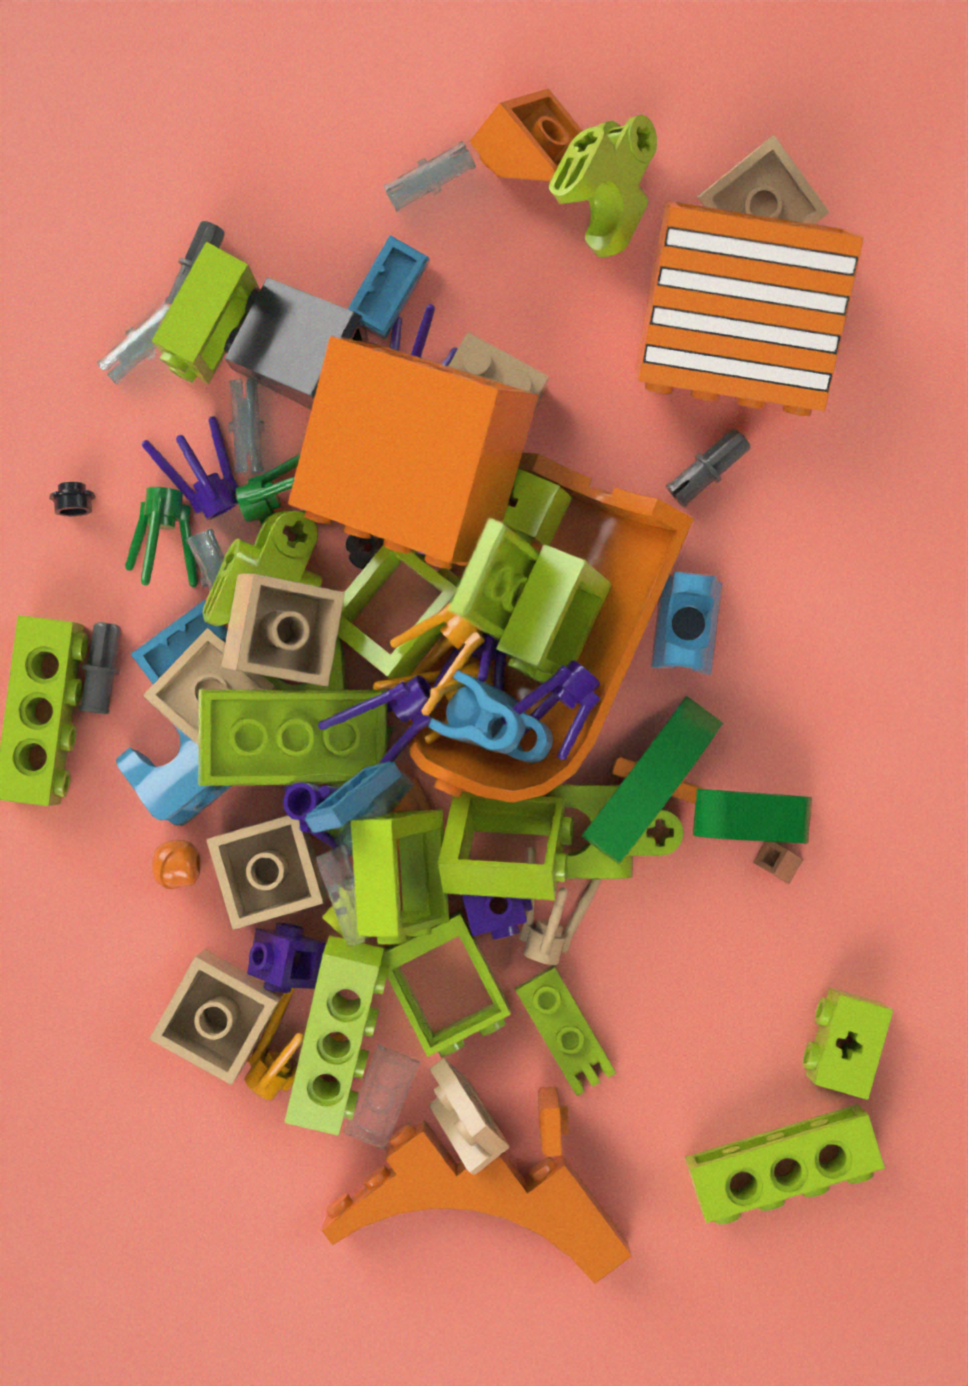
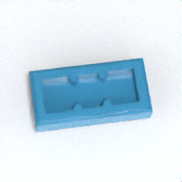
M389 235L348 309L363 317L367 330L386 340L430 263L429 257Z
M203 600L131 653L152 684L170 668L207 628L226 643L227 627L225 625L213 626L206 623L203 618L202 611L206 600Z
M390 761L363 768L308 813L305 820L313 833L342 827L349 820L358 819L370 812L375 807L373 800L397 781L402 774L395 762Z

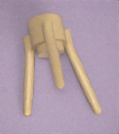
M529 847L527 849L526 863L535 864L536 849ZM592 879L564 932V927L559 925L568 890L565 887L559 889L549 921L537 920L536 927L533 926L535 899H531L533 910L525 912L527 922L523 923L519 937L520 940L526 942L523 955L540 963L558 965L561 953H568L571 939L601 883V879Z

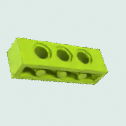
M22 615L17 616L0 744V800L53 806L61 804V797H66L68 794L71 774L69 770H65L67 752H72L74 749L77 735L76 725L71 724L73 706L79 705L83 688L82 680L77 679L79 661L85 660L88 651V635L83 633L84 625ZM53 653L58 659L59 668L57 673L48 679L42 673L41 664L47 655ZM43 699H47L53 708L52 717L45 724L39 722L35 714L37 704ZM37 744L44 748L47 755L46 763L41 769L33 767L29 759L31 749Z
M329 935L320 965L284 1123L339 1136L343 1118L353 1120L359 1092L350 1090L353 1077L363 1078L369 1051L360 1049L363 1035L373 1037L379 1009L371 1008L370 1005L373 993L383 995L389 967L380 965L384 948ZM344 989L352 990L359 998L349 1000L342 997L338 991ZM329 1033H343L348 1037V1040L337 1041ZM330 1074L336 1077L338 1081L328 1082L322 1079L320 1075Z
M858 1104L684 1157L696 1198L706 1223L714 1221L720 1225L734 1222L741 1217L742 1212L759 1208L761 1211L777 1209L785 1204V1199L801 1194L804 1197L822 1195L829 1191L830 1185L847 1181L850 1184L865 1182L874 1176L873 1172L885 1169L869 1115ZM838 1145V1154L834 1160L827 1163L819 1162V1154L825 1146ZM785 1158L795 1160V1166L788 1175L777 1176L774 1174L775 1166L780 1160ZM739 1172L750 1173L751 1181L745 1188L737 1190L730 1187V1181L735 1174Z

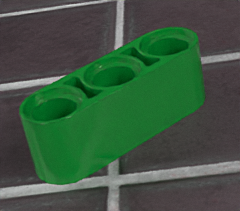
M696 789L693 836L728 840L806 844L809 842L812 797Z

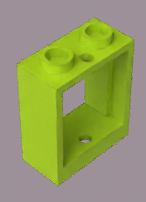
M208 242L203 246L151 340L162 353L159 359L170 366L168 370L190 383H193L196 377L208 384L210 383L226 354L224 346L229 334L235 327L240 329L248 314L245 312L247 300L252 291L259 287L247 263Z
M544 544L496 649L511 657L508 666L543 684L562 665L566 667L571 660L577 662L612 584L587 561Z
M382 546L345 591L337 636L387 677L392 679L410 676L441 638L443 633L439 629L446 623L443 622L413 640L402 644L390 655L353 625L354 619L401 562H404L442 592L415 626L437 614L449 602L451 603L461 580L447 568H440L438 572L435 571L424 561L425 555L419 554L416 550L412 549L411 553H401Z
M462 792L460 798L453 796L438 861L443 893L555 901L558 882H566L568 855L563 853L564 845H571L573 840V817H565L564 798L538 796L512 803L479 797L470 792ZM479 831L549 836L544 864L469 860L474 833Z
M405 810L351 820L358 936H377V943L383 945L399 944L406 942V936L432 934L431 927L449 922L448 894L443 893L438 867L444 838L443 810ZM396 838H399L403 911H401Z
M461 910L449 915V922L431 927L432 934L407 936L406 942L392 944L384 948L381 965L389 967L387 978L427 1057L437 1052L440 1057L450 1055L465 1045L464 1038L480 1031L482 1036L489 1035L506 1025L504 1018L511 1015L510 1006L478 942L472 935V931ZM460 936L493 1003L433 1032L401 965Z

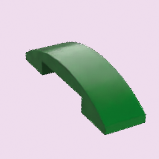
M686 696L581 836L619 865L685 779L723 723Z

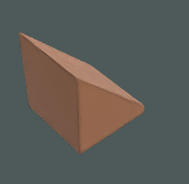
M765 841L753 863L789 884L803 859L775 842Z

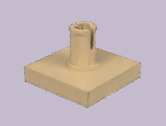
M773 135L697 196L705 207L810 224L817 223L829 213L778 139Z
M208 628L143 695L152 706L197 745L199 689H276L263 675L221 668L225 642Z

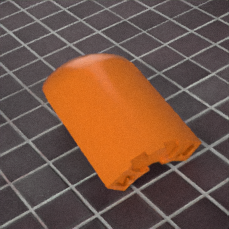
M522 453L519 469L559 485L572 497L549 546L587 561L612 584L577 660L580 665L600 682V685L594 691L600 700L590 711L565 760H560L558 753L581 707L579 704L571 710L561 701H558L540 719L541 722L550 728L553 735V744L547 756L542 761L533 764L515 759L505 753L490 752L445 735L440 736L433 743L427 744L425 737L433 729L426 726L409 743L411 758L422 771L437 778L434 783L435 788L460 798L463 790L479 797L514 803L546 795L576 773L596 743L693 523V517L658 498L635 494L614 487L612 493L597 487L596 489L590 488L592 478L573 471L541 454ZM509 501L508 506L515 508L517 502ZM534 541L532 543V547L541 552L543 545ZM444 634L432 647L430 653L446 638ZM453 645L424 673L442 670L455 646ZM506 655L504 692L520 702L541 686L542 683L508 666L511 657ZM470 656L464 666L471 663L480 664L481 660ZM495 659L491 661L488 671L492 686H494ZM435 682L429 683L431 687H433ZM551 691L527 709L525 713L531 715L552 694ZM445 695L440 699L439 706L430 713L433 719L441 722L447 718L446 711L449 700ZM411 719L408 721V728L413 724ZM531 729L521 738L518 745L525 752L532 750L536 745L538 738L536 731Z

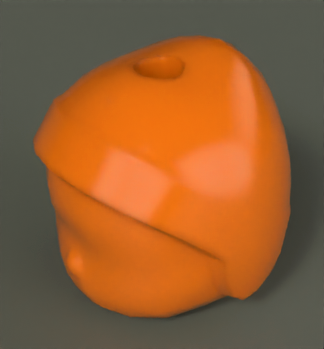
M171 840L159 845L155 849L152 860V873L156 882L166 889L194 885L200 874V855L197 848L186 840Z

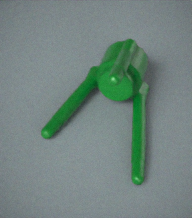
M300 454L263 475L248 479L247 485L236 488L240 510L248 523L259 519L262 525L266 518L275 512L274 509L282 506L279 493L291 489L295 477L293 476L275 484L273 480L296 468Z
M165 487L146 488L145 502H141L138 523L125 563L126 570H133L147 526H149L141 576V584L144 586L149 585L151 580L159 530L175 529L176 521L180 525L189 585L191 587L198 585L189 522L191 506L182 505L183 492Z

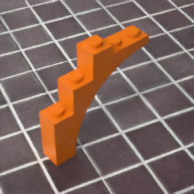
M425 1120L416 1127L408 1123L390 1137L389 1142L392 1145L388 1147L386 1161L391 1168L388 1170L385 1165L379 1167L363 1181L365 1188L353 1197L345 1193L331 1203L326 1209L328 1215L321 1230L333 1246L364 1226L397 1214L429 1209L472 1210L508 1219L541 1235L568 1255L594 1284L632 1257L628 1241L563 1153L562 1156H558L554 1160L551 1157H547L536 1164L530 1170V1178L528 1180H525L505 1152L480 1172L473 1175L466 1169L462 1160L458 1164L455 1162Z

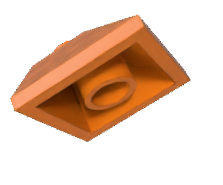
M547 88L500 102L469 142L479 153L482 163L493 171L497 177L551 181L569 144L583 130L551 90Z

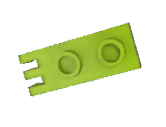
M554 965L515 987L516 993L576 1096L585 1092L582 1082L577 1077L578 1074L584 1072L592 1087L601 1083L592 1067L595 1064L600 1063L602 1071L608 1078L616 1074L614 1067Z

